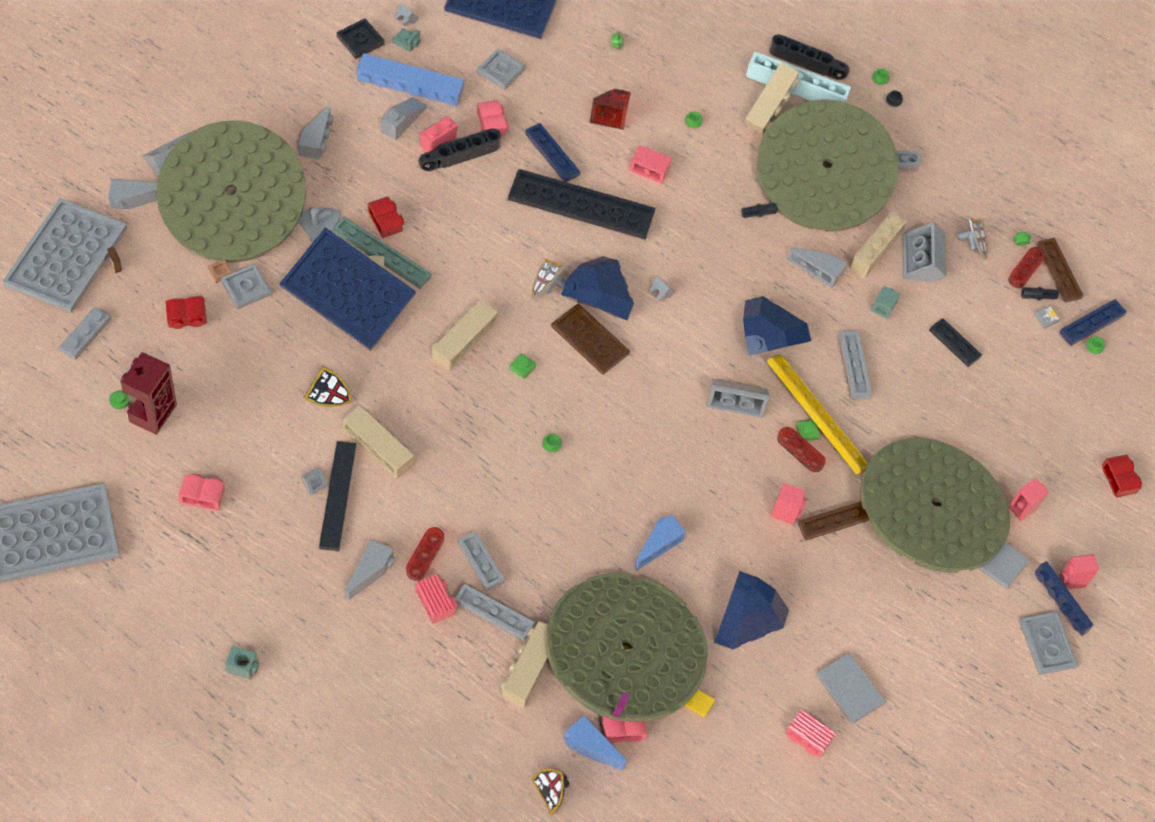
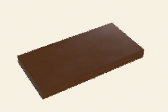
M579 303L551 324V327L602 375L630 354V350Z

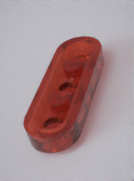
M1032 247L1024 255L1008 278L1011 286L1022 288L1026 285L1045 259V252L1041 248Z
M791 427L780 429L777 436L778 443L812 472H820L824 468L825 457Z
M431 527L423 535L406 566V575L410 580L420 581L428 572L444 543V532L440 528ZM432 538H437L438 540H437V541H432L431 539H432ZM423 554H427L428 557L425 558V557H422V555H423ZM418 570L419 573L414 574L413 571Z

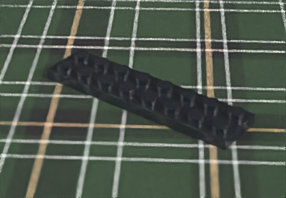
M518 169L508 195L509 201L645 240L656 210L655 207L522 169Z

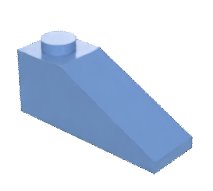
M672 514L667 518L662 517L656 522L653 531L636 560L634 567L636 570H639L684 540L686 531Z
M585 716L566 730L564 739L566 745L571 750L574 749L578 754L621 771L626 767L627 760Z

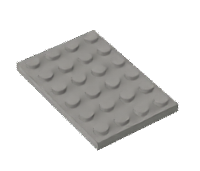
M59 198L2 281L3 285L72 313L107 260V248H115L126 231L127 225Z
M105 483L0 505V583L120 557Z

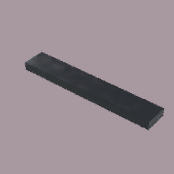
M341 441L336 443L319 549L340 550L356 443Z

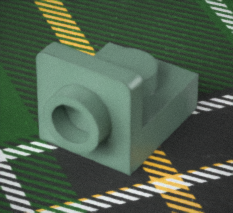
M402 28L393 38L394 44L408 52L418 47L421 42L419 30L411 33Z

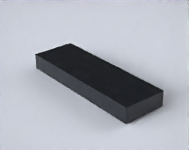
M942 318L930 327L929 331L968 368L981 358L982 354L945 319Z

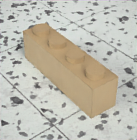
M783 62L780 63L746 117L745 125L763 135L765 130L771 125L773 117H777L781 112L782 107L780 106L783 101H788L791 95L789 92L792 87L796 88L800 79L798 78L799 72Z
M892 211L855 255L850 269L866 278L903 233L907 220Z
M481 300L476 305L473 304L469 308L468 313L464 317L461 316L452 329H448L440 341L438 340L434 343L432 359L450 371L497 323L498 312Z
M359 406L343 419V430L396 479L414 465L413 451L409 447H404L396 435H391L383 423H378L370 411L364 410Z
M540 621L536 627H531L527 636L530 638L528 643L522 644L518 653L521 655L519 660L513 661L509 670L512 673L509 678H504L500 687L503 690L502 698L523 708L549 660L546 650V631L548 625Z

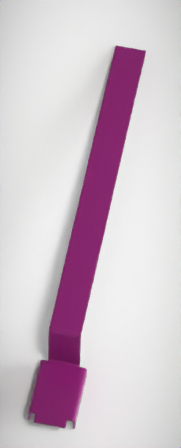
M622 693L612 716L620 717L630 694Z

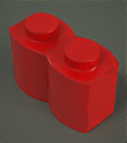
M387 196L368 203V213L382 238L403 231L404 219L401 214L397 213V206L394 200L391 201Z
M195 296L166 301L169 328L181 329L188 325L200 327L207 324L204 297Z
M1127 454L1107 458L1103 462V472L1116 498L1136 494L1142 488L1141 478L1134 471V463Z

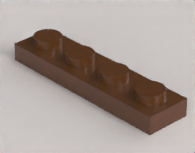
M1050 238L1038 241L1037 247L1065 303L1082 299L1083 293L1056 239Z
M860 501L799 520L798 526L805 541L867 522L870 518Z

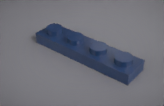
M541 123L526 129V136L564 182L580 176V170Z
M1114 299L1062 328L1059 333L1072 346L1126 315L1127 311Z
M1047 561L1043 562L1035 571L1037 579L1044 584L1050 597L1057 602L1061 612L1071 621L1072 627L1081 636L1087 634L1094 624Z

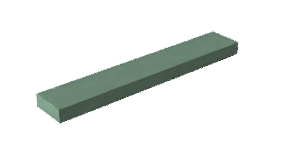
M343 217L333 227L335 234L367 255L384 256L385 267L417 288L421 289L431 278L432 274L346 217Z

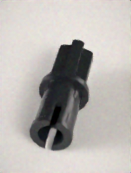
M776 203L757 204L756 206L741 209L743 218L756 216L761 218L763 215L777 213Z
M1023 287L1021 296L1022 299H1037V301H1041V299H1058V290L1042 289V287Z

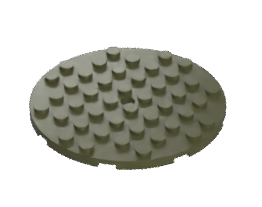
M836 100L809 101L796 105L782 113L766 130L757 155L758 179L768 201L776 203L777 211L785 218L809 229L815 228L828 232L842 231L864 224L885 207L894 191L898 178L899 163L897 151L892 138L884 126L865 110ZM825 161L830 162L832 167L825 168L823 163Z
M245 121L216 122L200 127L185 136L166 157L157 183L159 211L173 237L182 246L198 256L209 260L221 261L225 259L226 262L252 260L265 255L266 252L281 245L297 226L302 216L306 199V181L303 168L293 149L275 132L258 124ZM236 187L237 191L235 194L229 195L227 188Z
M922 438L899 440L879 450L872 457L863 473L860 487L863 509H866L870 518V525L889 548L901 557L904 555L915 561V564L944 573H958V571L962 570L972 571L989 563L999 553L1007 540L1010 529V513L1002 489L979 461L954 446ZM932 501L936 503L939 502V506H934L932 504Z
M608 573L590 577L587 581L574 585L559 599L548 622L546 650L555 676L565 690L583 706L614 720L648 722L675 713L684 707L697 692L706 673L708 649L705 634L697 617L693 616L686 607L687 604L667 587L648 578L643 580L631 577V574ZM622 643H629L632 649L624 650ZM622 693L630 694L620 717L612 716Z

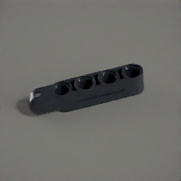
M776 34L772 37L769 52L774 57L836 80L845 79L850 72L849 66L846 63L834 59L827 52L781 34Z
M491 128L441 144L437 149L422 154L418 159V163L423 170L433 171L495 152L500 148L501 132Z

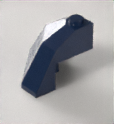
M605 256L581 263L567 278L561 293L562 296L573 302L600 309L613 317L628 321L634 305L633 299L628 292L626 279L620 270L621 265L619 261Z
M761 296L745 300L743 322L749 356L812 341L808 323L773 303L768 298Z
M739 571L714 643L734 650L741 647L742 644L750 641L753 642L768 633L779 631L785 625L789 609L776 589L758 577Z

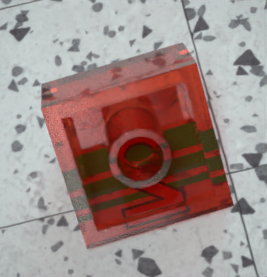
M614 88L593 98L590 123L624 130L631 92Z

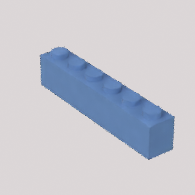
M363 53L357 67V80L443 102L448 105L458 106L464 89V79Z

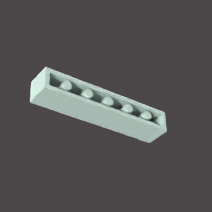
M754 52L746 77L768 84L782 61ZM783 62L799 72L798 78L800 81L796 88L792 87L789 93L810 101H847L851 89L850 86Z

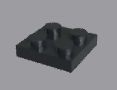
M366 18L336 32L337 38L355 59L362 57L363 53L367 54L385 45V40Z

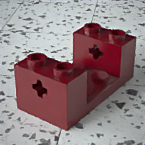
M141 352L139 357L132 361L129 371L123 374L120 383L123 393L136 398V401L131 403L127 409L129 422L157 435L177 406L170 364Z

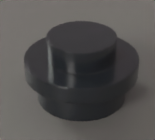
M893 90L887 94L886 102L890 106L898 107L903 102L902 94L899 91Z

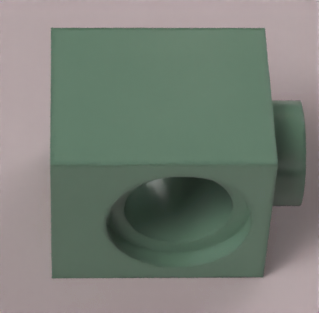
M883 286L871 311L888 319L898 301L900 293L892 288Z
M232 646L225 663L227 673L250 680L252 674H256L260 662L257 660V653ZM241 661L249 662L245 666L238 665Z

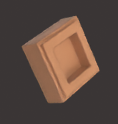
M225 259L208 265V270L216 283L221 282V277L233 273Z

